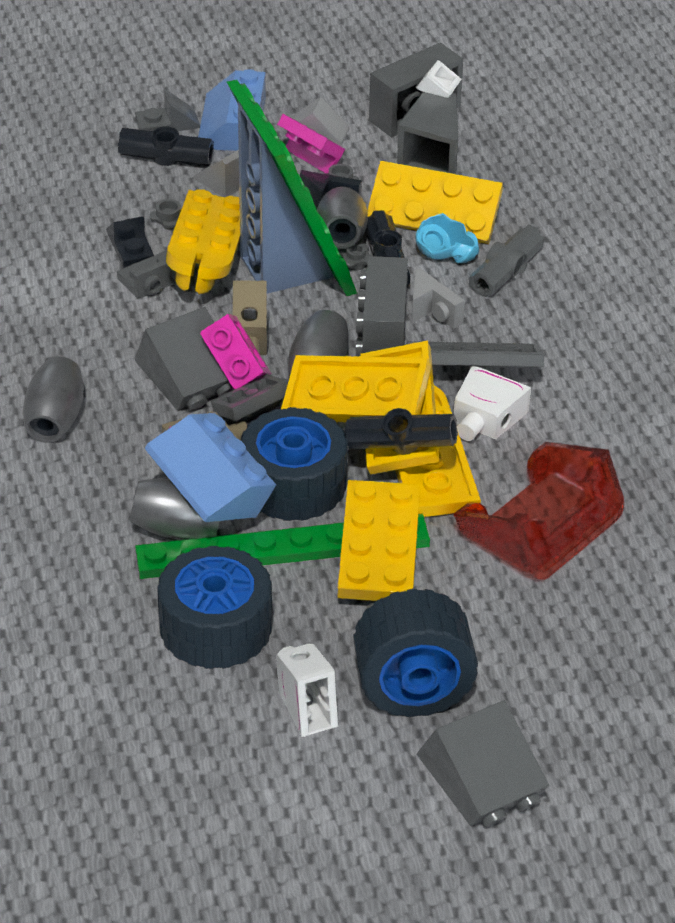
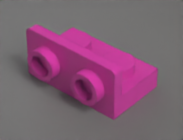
M285 114L282 115L277 124L287 130L285 136L289 138L286 144L288 151L328 174V170L332 165L339 162L345 151V148Z
M227 314L201 331L202 338L234 389L240 388L266 374H272L237 316Z

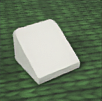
M438 60L416 88L423 92L448 98L462 79Z

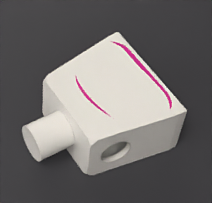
M473 365L454 401V415L457 419V430L460 438L465 441H472L478 433L497 439L528 413L531 387Z
M305 644L298 647L287 646L281 649L276 655L279 693L301 737L338 727L335 671L314 644ZM307 693H309L313 697V702L309 706H307V702L311 700L308 697Z

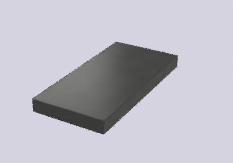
M407 341L406 345L422 341ZM428 342L431 348L432 365L544 367V353L538 344Z

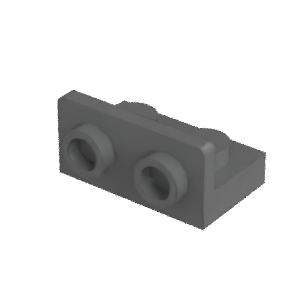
M166 250L117 271V279L137 299H140L147 295H155L161 289L175 284L176 271L166 264Z
M266 374L212 400L213 411L217 412L228 426L240 421L247 422L278 407L281 399L285 396L288 380Z

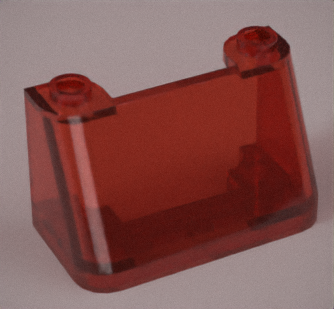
M544 442L532 452L527 461V471L531 484L492 515H488L485 506L481 503L469 502L454 513L461 534L527 577L542 580L549 578L613 525L622 515L624 496L609 449Z

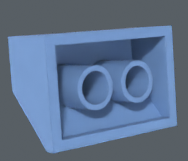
M250 69L244 71L235 70L206 94L198 137L212 139L214 141V150H239L238 103L227 81L237 79L240 84L245 83L255 102L259 104L264 112L266 100L265 72Z
M215 413L189 414L147 443L145 447L148 454L204 522L255 518L276 486L268 476L266 469L256 462L246 450L244 443L233 435L225 425V421Z

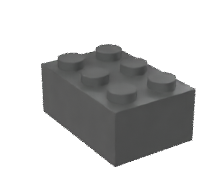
M440 42L371 72L369 121L391 138L398 135V124L423 93V91L418 90L416 87L426 73L439 60L462 79L463 58ZM462 80L453 91V93H456L457 108L461 106Z
M368 256L367 270L361 269L360 289L365 291L359 290V312H357L356 332L357 336H363V338L356 339V356H361V353L404 345L408 258Z

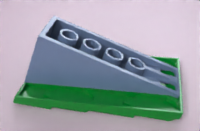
M237 79L227 81L238 103L240 257L255 281H267L268 294L335 277L346 296L357 294L346 261L340 256L326 223L317 212L310 191L298 174L287 147L279 139L270 121H267L264 112L259 104L255 102L246 84H240Z

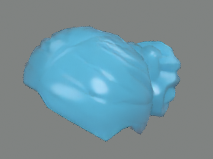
M444 213L431 216L422 221L415 234L418 249L431 259L442 260L453 257L456 263L472 261L479 253L478 240L475 234L466 231L463 223L450 219Z

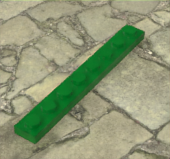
M418 514L416 548L430 547V537L424 515ZM344 522L135 545L139 579L160 577L168 563L174 561L177 556L190 552L192 549L206 548L208 546H227L239 551H245L253 558H257L262 563V566L341 557Z

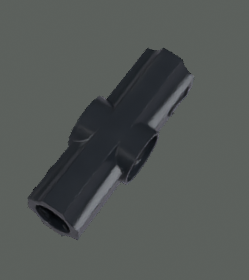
M122 127L119 134L118 153L121 155L153 159L156 164L161 166H171L178 162L210 166L214 151V141L212 139L179 135L178 130L173 127H158L154 131Z
M384 210L373 211L368 217L366 228L373 256L405 258L402 250V236L396 231L392 216L386 214ZM409 269L407 270V285L410 284L411 279Z
M403 408L393 409L387 412L385 416L350 417V419H347L345 428L349 449L392 448L394 452L402 455L410 454L418 447L453 446L457 443L458 436L457 419L454 414L411 415L408 410Z

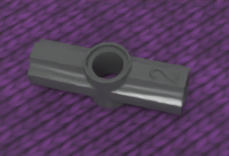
M528 224L525 228H520L504 244L500 242L493 244L487 254L486 261L469 276V285L475 293L484 297L493 295L509 279L516 280L514 277L519 272L523 273L525 271L528 260L544 244V237L541 236L538 228Z

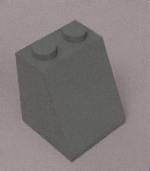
M423 92L398 124L397 164L456 174L458 153L456 93L452 92L446 98Z
M206 307L145 329L135 357L136 363L177 411L187 407L190 411L197 410L207 403V399L215 396L220 397L235 390L200 334L202 330L214 323Z
M505 700L437 728L417 752V756L470 826L483 822L485 827L492 826L507 817L505 811L516 806L519 812L525 811L540 803L541 799L539 796L550 786Z

